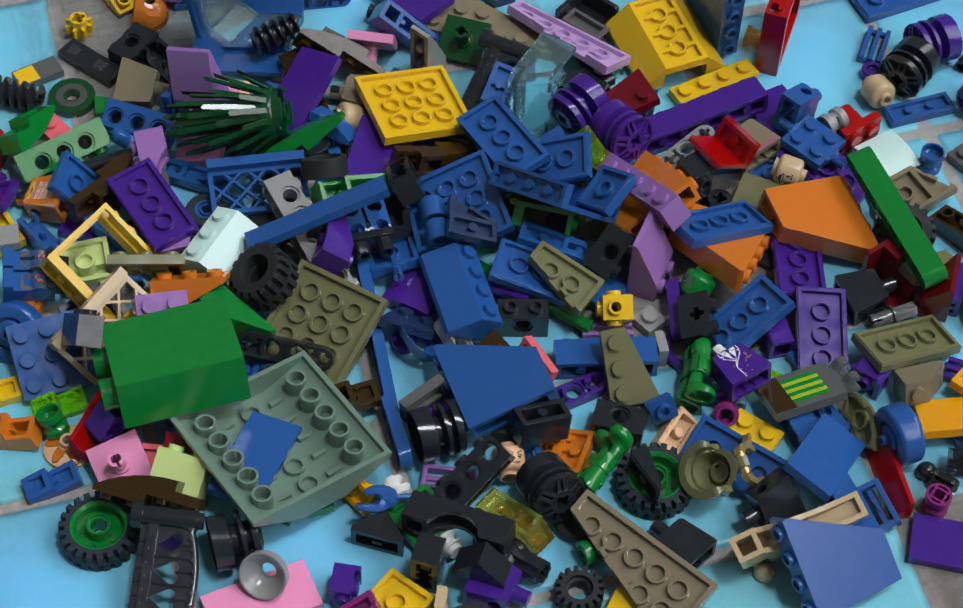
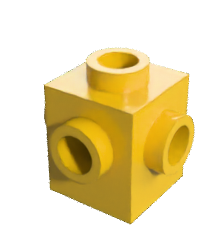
M621 290L606 291V295L599 297V301L595 303L596 317H600V323L607 322V327L622 326V322L634 320L633 294L621 295ZM611 305L616 307V312L612 310Z

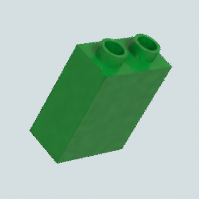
M223 296L105 323L102 338L104 346L90 349L105 411L120 408L125 429L251 398L244 356Z

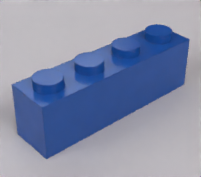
M630 337L649 375L657 376L659 358L656 337ZM563 338L554 340L553 364L559 370L555 380L576 379L595 371L605 375L599 338Z

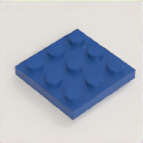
M73 310L5 327L25 403L93 385L57 351H53L47 345L52 337L62 328L64 313H73ZM69 345L65 349L73 358L82 357V347ZM86 347L87 357H92L90 347ZM76 360L83 366V360ZM87 360V371L96 377L93 360Z

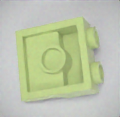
M106 236L74 242L60 255L69 257V268L89 288L99 281L102 284L111 274L107 273V255H110Z

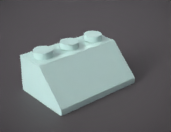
M217 206L182 254H185L184 271L197 270V273H207L208 269L221 268L222 272L232 270L234 261H237L240 253H244L247 248L244 233L258 226L238 210ZM229 277L228 280L225 283H223V285L227 288L230 287L229 279L231 277Z

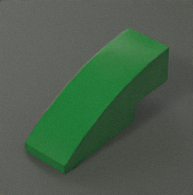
M55 105L35 107L9 120L11 130L0 136V148L3 156L22 153L30 148L45 132L54 114Z
M387 173L346 175L340 180L318 181L310 189L315 204L383 175L390 194L387 198L393 196V191L389 185Z

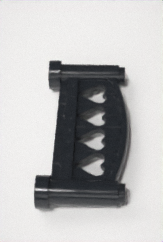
M484 28L477 43V49L483 51L484 54L461 100L467 111L477 106L496 60L504 64L514 63L517 65L516 69L518 70L505 100V105L515 114L525 89L528 65H536L540 52L536 51V48L496 35L494 30ZM466 133L432 138V143L434 141L474 143Z
M133 500L130 528H139L141 530L128 608H160L149 598L167 589H172L175 592L174 598L171 599L173 608L194 607L199 578L196 532L204 528V513L196 510L146 505L145 501ZM175 535L183 537V543L179 546L182 552L178 557L171 556L158 543ZM171 562L179 564V569L175 572L178 579L174 584H168L154 570Z

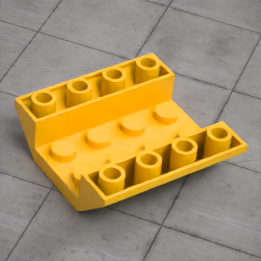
M638 0L630 2L605 24V26L610 28L608 33L616 48L632 56L630 64L627 65L629 71L633 73L639 68L654 90L663 87L665 75L700 66L705 75L725 67L720 55L686 0Z

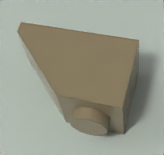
M939 360L894 369L893 392L901 402L906 403L908 406L930 402L943 385L944 362Z

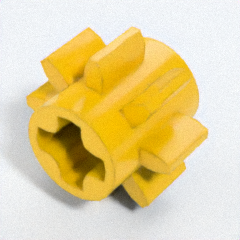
M74 12L69 18L65 19L66 34H72L74 39L84 40L89 36V33H93L92 17L87 18L85 12Z

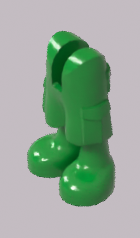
M705 337L694 341L683 354L684 365L680 377L681 385L676 395V408L683 406L691 415L699 414L702 410V404L713 403L716 392L711 386L703 384V380L709 379L711 371V343Z
M613 424L608 431L598 429L595 432L593 440L600 451L598 454L592 452L577 474L585 484L586 490L588 489L591 492L599 490L609 473L618 465V460L632 447L634 442L632 434L628 429L619 424Z

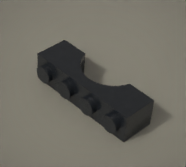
M413 490L401 513L402 531L419 535V532L428 534L449 528L460 529L469 533L477 544L487 541L505 558L516 538V520L504 515L484 511L481 508L460 504L454 500L440 498L428 492Z

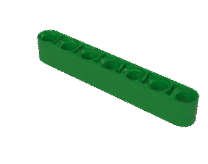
M867 146L847 155L846 161L849 169L894 243L905 254L904 259L922 288L927 289L947 280L948 273L943 262L872 148Z

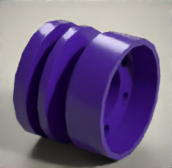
M946 13L930 17L927 20H920L917 23L908 24L904 29L903 38L917 36L928 41L939 54L941 63L958 59L961 56L963 40L960 29L955 20Z
M578 73L565 84L564 88L557 90L556 94L548 98L547 105L556 122L566 132L574 134L585 132L589 129L591 118L596 110L610 100L603 88L587 74Z
M616 99L605 102L596 110L589 124V132L591 134V141L600 147H604L624 161L630 162L637 159L650 144L653 127L647 118L634 111V109L621 100Z

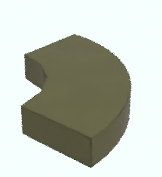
M848 393V399L843 402L841 415L851 424L854 436L866 444L864 448L879 451L880 442L878 436L880 435V427L875 418L876 412L874 408L861 395Z

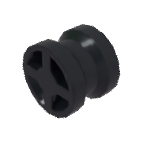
M714 189L708 195L706 207L731 203L732 196L724 189Z

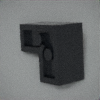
M566 0L556 9L555 17L561 20L573 8H576L605 25L619 12V6L609 0Z

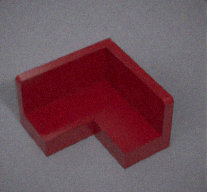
M886 239L866 252L861 270L874 269L880 280L891 276L894 277L897 283V290L888 293V306L895 307L913 301L918 286H913L898 272L897 269L903 263L905 254L889 239Z

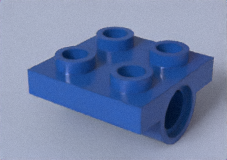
M427 195L419 200L418 208L410 210L412 230L420 255L452 243L463 242L446 237L449 196L442 199L439 195Z

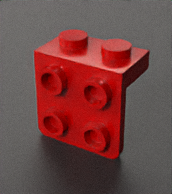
M845 104L841 106L848 115L849 125L841 130H837L836 134L846 140L844 147L839 152L844 154L853 147L877 136L880 130L882 115L874 111L862 117L850 105Z
M726 116L713 136H691L688 140L694 146L693 149L699 154L704 155L709 160L708 163L715 169L748 168L761 146L734 119Z

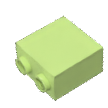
M169 443L168 447L158 446L150 476L184 482L183 494L205 500L212 474L195 453L193 455L185 453V447ZM170 502L169 506L173 508H179L180 506L179 504Z

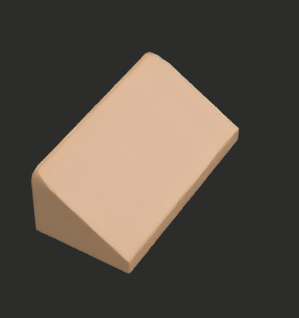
M683 406L676 408L678 416L663 422L651 441L656 442L659 448L661 443L667 444V450H670L672 446L677 448V455L681 452L699 422Z

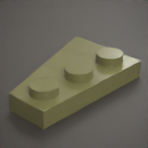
M543 240L529 256V264L577 318L605 283L604 279Z
M118 251L112 253V255H107V273H111L115 268L121 266L128 272L127 275L138 276L143 272H148L153 278L156 276V273L170 271L172 275L182 274L181 272L185 269V254H179L175 251H168L164 254H153L149 251L127 254L126 252Z
M621 327L598 331L608 400L625 405H635L659 396L626 328Z

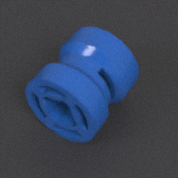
M937 143L925 144L920 153L919 161L921 164L917 168L923 173L937 175L941 170L942 161L944 160V148Z

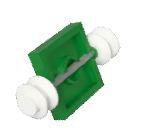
M400 474L390 475L382 483V485L394 488L397 494H406L410 490V484L408 482L402 483L403 477ZM427 483L416 489L417 491L428 492L437 496ZM408 500L397 501V505L389 508L387 511L404 539L414 548L418 535L402 531L401 513ZM453 528L435 532L441 537L446 538V559L456 558L459 548H462L464 543L462 538L455 539L456 532L452 530Z

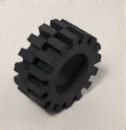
M575 565L573 571L568 567L565 569V573L561 572L558 575L554 588V603L556 606L559 605V608H601L604 596V583H602L600 575L596 577L595 570L592 569L589 573L587 566H583V570H579V565ZM573 586H582L588 589L590 594L587 598L576 599L570 596L568 591Z

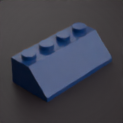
M452 243L420 255L418 259L447 336L481 341L494 329L496 331L499 329L503 321L475 247Z

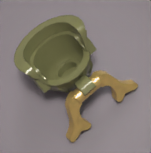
M751 434L743 435L742 442L734 447L735 457L729 451L720 449L719 444H710L704 440L691 444L684 451L678 468L679 480L686 493L699 500H710L728 496L733 492L732 485L737 481V472H740L742 479L752 487L764 479V476L755 477L750 469L746 452L750 454L756 451L752 444Z

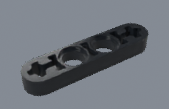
M253 330L242 331L237 336L243 355L281 362L291 357V349L298 346L305 350L309 356L310 349L313 350L312 355L320 356L322 352L326 353L325 357L329 361H326L324 365L320 364L319 358H312L322 371L328 370L335 362L334 351L324 345ZM248 336L250 337V342L258 343L260 339H263L260 345V352L257 351L259 347L257 345H251L248 349L245 348V343L241 342V340ZM267 342H276L279 345V352L277 354L268 353L266 350Z

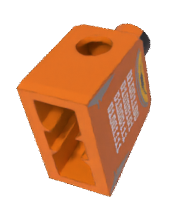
M52 175L35 177L32 179L27 191L16 194L17 205L24 206L30 217L31 213L35 212L39 216L40 221L65 223L69 214L68 206L47 190Z

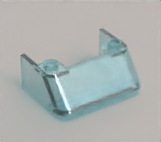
M544 31L513 68L506 81L505 105L533 136L544 135L559 125L551 115L553 90L556 86H561L565 79V73H563L564 65L576 51V46Z

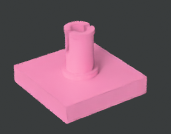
M348 29L347 39L370 50L367 58L377 63L378 50L397 52L398 42L392 34Z
M135 429L85 451L98 482L120 476L150 475L152 466Z

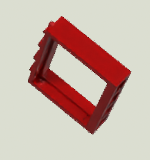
M769 0L764 14L755 68L760 73L777 76L798 16L801 0Z

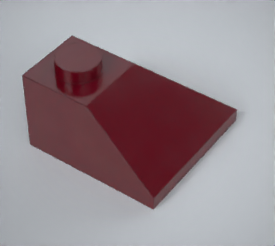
M957 253L944 264L948 273L947 280L927 289L922 288L921 291L916 290L914 303L918 308L916 316L922 317L933 314L938 321L945 323L956 290L962 254Z

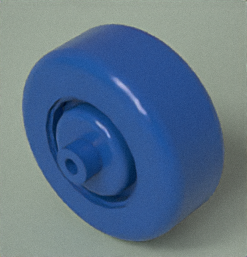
M9 300L0 303V361L14 363L5 327L42 318L32 305L24 301Z
M895 402L879 408L875 418L879 427H882L881 435L878 436L881 446L889 445L896 452L901 467L921 461L926 452V441L923 428L915 412L903 402Z

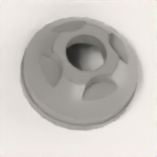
M257 550L249 554L242 561L239 568V578L243 588L251 596L260 600H271L278 597L285 590L289 581V571L284 560L276 553L269 550ZM264 563H271L275 567V576L265 574L263 571Z

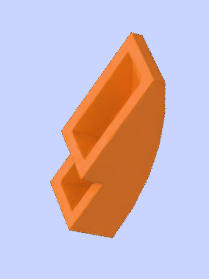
M0 413V450H39L43 436V427L38 424L36 417L11 418L8 413Z

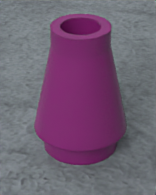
M728 398L720 399L713 410V418L729 427L737 422L739 411Z

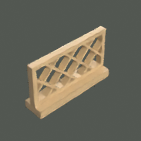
M120 266L111 272L79 309L97 310L98 316H103L102 308L106 304H116L117 319L104 320V322H114L122 320L120 303H132V300H120V288L125 283L133 289V295L148 293L127 275L128 272ZM115 295L116 300L110 301V299ZM62 326L47 345L53 351H57L96 386L98 384L97 376L94 377L87 371V360H92V357H87L86 347H82V357L73 358L65 351L69 345L61 344ZM76 360H83V366Z

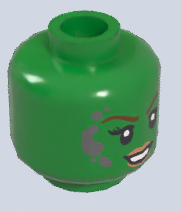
M701 266L689 268L679 284L680 291L683 294L707 290L710 296L716 285L713 279L714 276Z

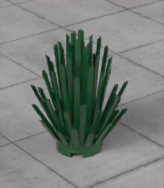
M236 69L237 73L242 75L244 80L254 85L213 73L215 78L204 76L203 78L206 81L253 94L217 89L213 90V92L180 91L183 95H189L191 98H220L227 100L177 101L174 105H166L169 109L184 108L198 110L164 115L162 119L176 120L174 126L182 127L167 130L164 136L171 139L202 136L184 140L182 143L177 144L176 148L191 144L207 143V146L187 151L185 156L205 154L236 143L239 144L225 150L224 155L242 148L244 149L231 157L244 156L249 152L251 154H262L281 136L292 134V131L288 130L289 125H293L291 100L286 101L284 92H287V89L285 87L274 88L239 69Z

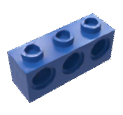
M108 98L101 118L108 135H111V131L116 127H121L133 137V132L159 126L165 127V132L179 128L174 126L176 120L162 119L164 115L169 114ZM122 115L120 122L114 124V119ZM144 121L142 128L135 130L136 124ZM165 137L167 148L172 149L175 138Z

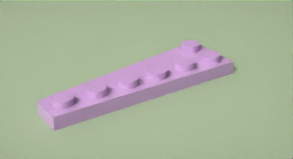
M523 0L508 5L507 13L593 67L594 72L599 75H607L630 64L631 55Z

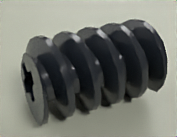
M288 12L285 14V18L278 16L277 22L271 19L268 25L262 23L260 30L256 26L253 27L252 34L249 32L256 52L262 56V48H265L269 53L271 52V44L279 49L280 40L285 46L288 45L287 37L294 40L295 34L299 33L300 28L294 15Z
M0 75V104L6 107L11 106L14 109L20 108L22 111H29L35 107L42 106L46 94L44 85H40L37 91L36 83H32L28 88L27 81H23L20 85L19 79H14L11 83V78L6 76L2 82V75Z

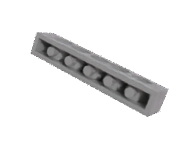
M290 170L263 181L262 194L277 219L313 204L309 197H305L298 177H294ZM291 198L294 202H287L284 199ZM322 225L289 238L300 260L303 259L311 263L317 242L313 243L307 239L315 238L318 241ZM344 268L338 275L360 286L357 278H352L349 268Z

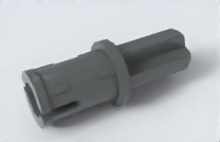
M913 301L895 307L890 305L886 310L869 314L867 321L878 319L877 322L869 324L871 329L897 323L898 321L916 316L918 308Z

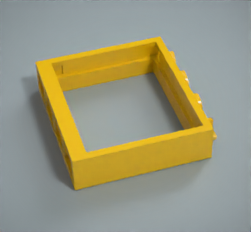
M106 202L38 265L78 308L92 295L93 291L59 256L96 221L129 254H138L143 251L155 254L151 247L137 235L135 229L127 225L118 212L114 211ZM106 305L102 308L105 319H117V316ZM132 307L121 317V319L133 317Z

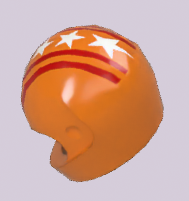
M134 0L132 26L138 22L155 32L162 30L169 20V10L163 0H155L153 4H147L144 0Z

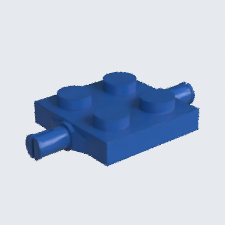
M809 114L794 125L784 117L778 121L777 125L788 132L781 139L780 146L795 157L802 159L806 165L816 172L829 163L834 164L841 170L847 166V161L837 155L844 147L846 140Z
M412 236L395 239L393 241L394 250L392 256L382 257L378 250L371 251L369 265L373 278L386 277L393 274L394 280L399 282L398 276L401 281L404 279L403 271H410L413 268L421 267Z

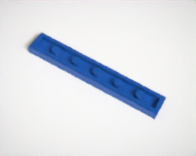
M383 175L245 232L247 248L249 246L253 247L255 243L259 242L261 244L263 242H269L270 244L280 243L389 197V190Z

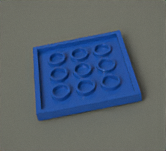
M484 149L421 177L426 196L439 195L443 199L450 196V194H455L458 196L457 201L467 208L472 205L483 215L497 222V238L516 230L500 188L488 184L492 167ZM418 203L407 206L409 211L419 207ZM413 234L412 237H413V240H414V243H415V246H416V242H415V238H414V234ZM466 241L458 243L473 246L475 248L481 246L479 244L470 243Z

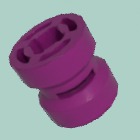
M941 483L931 484L927 488L921 504L923 514L940 518L946 516L953 497L950 488Z

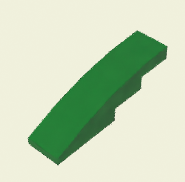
M343 111L301 125L293 129L291 135L280 137L262 154L293 151L301 144L309 151L344 120L345 114Z

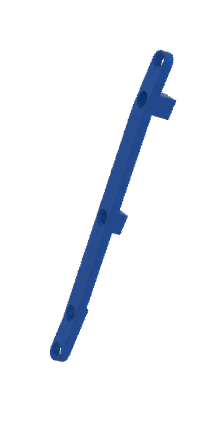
M339 146L327 149L328 153H341ZM353 255L360 286L375 293L369 260L359 262L355 255ZM377 325L370 337V343L381 392V413L399 469L409 468L414 465L412 451L399 412L383 329Z

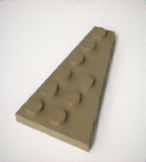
M587 489L570 508L571 514L636 608H702L718 589L717 583Z

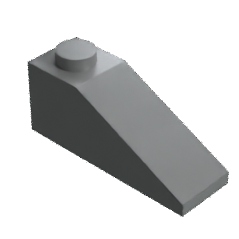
M413 24L410 27V69L443 65L446 70V55L431 35Z

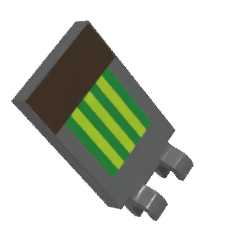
M839 356L828 366L823 361L771 378V382L754 390V393L776 422H780L847 400L848 393H855L861 390V387L856 382L861 377L856 371L848 372L844 368V366L848 365V361L844 356Z

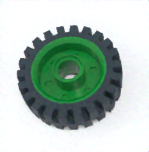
M651 442L650 447H648L663 487L661 505L659 506L654 504L628 469L630 453L626 452L623 455V459L619 461L615 478L616 495L618 499H621L623 507L628 506V511L631 514L637 511V517L642 519L644 514L648 515V520L654 521L655 516H658V519L665 520L666 515L670 519L675 517L676 512L678 514L683 512L684 507L688 506L691 496L686 493L679 480L678 468L683 452L677 455V448L672 446L670 450H667V444L661 443L659 448L656 442ZM646 443L640 444L639 448L646 445ZM634 446L633 448H631L630 452L637 449V447Z
M94 491V497L86 493L83 494L84 500H81L79 497L74 499V506L70 503L66 506V512H62L60 516L61 521L58 523L60 544L69 561L72 560L73 564L77 567L81 565L83 570L89 571L90 567H92L94 572H100V567L103 566L105 571L111 570L110 565L114 564L118 568L122 566V559L125 562L130 560V553L135 554L137 551L141 530L139 528H130L132 507L124 505L126 499L123 500L119 497H116L115 501L99 497L100 491Z

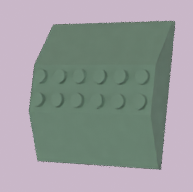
M305 350L248 377L251 393L250 399L168 418L253 527L301 520L347 496L392 456V451ZM253 411L302 427L300 435L297 436L296 443L292 450L290 448L284 464L278 474H275L273 483L270 486L259 485L258 471L253 467H245L242 451L231 449Z

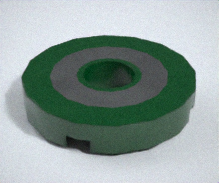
M68 78L53 85L49 91L48 100L50 105H55L54 112L57 115L72 118V115L82 116L91 111L95 105L94 98L96 94L93 86L86 80ZM71 96H76V97H78V98H76L75 100H68V99H67V98H69V97H71Z

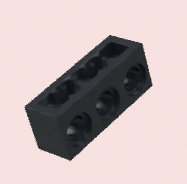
M489 433L486 436L481 435L473 443L474 449L468 455H462L455 462L454 466L456 468L449 475L444 474L436 482L437 488L433 492L440 498L451 500L448 494L449 489L454 485H458L460 495L454 501L471 506L516 457L493 435ZM492 446L496 447L497 456L493 460H487L485 456L486 450ZM472 466H477L479 470L478 476L473 480H469L467 477L468 469Z

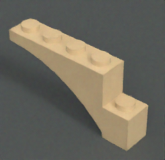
M856 490L790 519L853 525L869 517V514ZM771 524L748 529L728 539L743 570L769 558L771 563L781 559L782 551L779 543L772 536Z

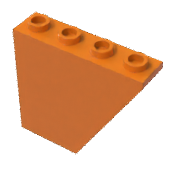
M645 150L633 165L641 172L678 194L687 208L701 199L697 191L699 186L691 176L686 177L680 169H674L668 161L663 162L657 154L653 155ZM627 195L622 201L616 223L637 237L649 211L631 196ZM602 221L606 228L609 223Z
M843 175L765 188L758 202L764 217L774 225L772 233H774L780 243L802 246L803 249L814 252L819 250L822 254L863 264L866 252L879 244L872 232L870 223L866 221L861 206L856 202L851 187L846 183Z
M694 203L688 210L692 211L707 207ZM670 230L668 240L670 245L736 292H740L744 284L748 285L752 273L756 270L758 261H761L764 250L768 248L771 236H768L766 233L696 249L688 246L672 230Z

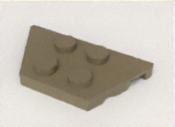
M911 165L890 176L904 201H910L912 206L915 203L919 204V209L921 210L924 208L929 209L957 193L956 185L951 183L948 186L938 181V177L923 173L920 169ZM874 210V216H875V221H876L878 215H877L876 211Z

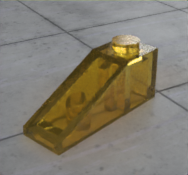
M494 487L475 505L484 511L504 515L516 520V538L524 542L529 551L536 555L555 538L543 516Z

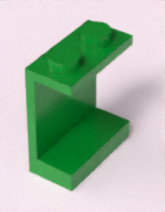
M516 200L512 217L514 225L522 226L523 221L527 222L529 210L533 208L568 215L565 235L574 236V232H579L581 218H578V213Z

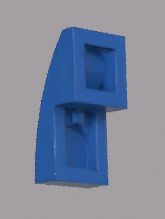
M73 460L49 472L42 468L20 480L30 503L48 500L84 485L78 467Z

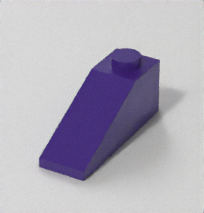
M346 215L322 225L311 261L312 264L337 276L344 268L348 269L354 259V256L351 255L354 243Z

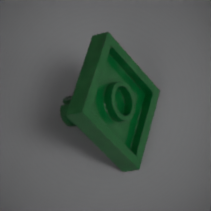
M447 14L438 44L446 55V61L477 68L484 54L483 51L477 49L480 34L484 28L492 30V24Z

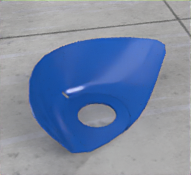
M399 326L398 332L409 351L422 362L432 361L433 357L436 356L433 346L443 344L440 337L438 336L430 341L414 335H408L403 327ZM417 337L422 340L425 346L424 351L414 344L413 338Z

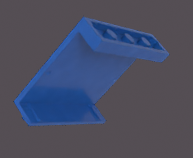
M498 160L495 161L488 183L608 223L610 221L616 222L621 207L620 204L611 218L579 208L575 201L584 188Z

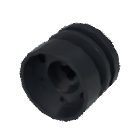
M908 36L903 38L880 62L878 73L884 75L893 84L896 92L895 95L904 98L914 97L939 71L941 65L940 57L936 49L928 41L921 37Z
M451 398L444 400L442 405L439 402L434 403L432 406L433 416H431L425 406L406 412L409 436L414 451L422 464L440 459V446H442L448 456L453 455L454 450L457 453L467 450L465 425L455 402Z
M550 451L540 452L525 461L517 472L515 480L516 490L543 522L550 524L561 523L571 518L573 515L570 508L586 491L583 481L558 454Z
M237 509L233 510V523L230 524L227 523L223 513L205 517L208 540L217 573L235 569V556L241 555L242 560H244L250 552L264 550L261 527H253L245 516V520L241 521Z

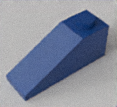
M385 0L376 5L367 21V24L379 33L394 35L398 43L410 48V27L413 24L431 35L435 42L439 44L440 37L392 0Z

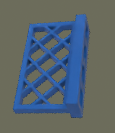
M304 150L206 159V173L212 213L217 208L216 204L222 198L232 204L229 209L238 210L244 216L273 213L269 204L264 201L265 197L262 195L260 198L251 190L257 183L263 186L262 177L265 174L272 173L276 176L281 174L280 172L288 170H300L301 177L299 180L303 185L302 192L305 197L310 198L308 181L303 179L301 159L305 158ZM241 176H249L253 179V182L247 188L237 181ZM223 178L229 184L221 191L214 186L213 179ZM232 186L243 192L237 200L226 194ZM247 195L256 201L253 207L248 208L244 207L240 202ZM290 198L284 199L287 202H294Z

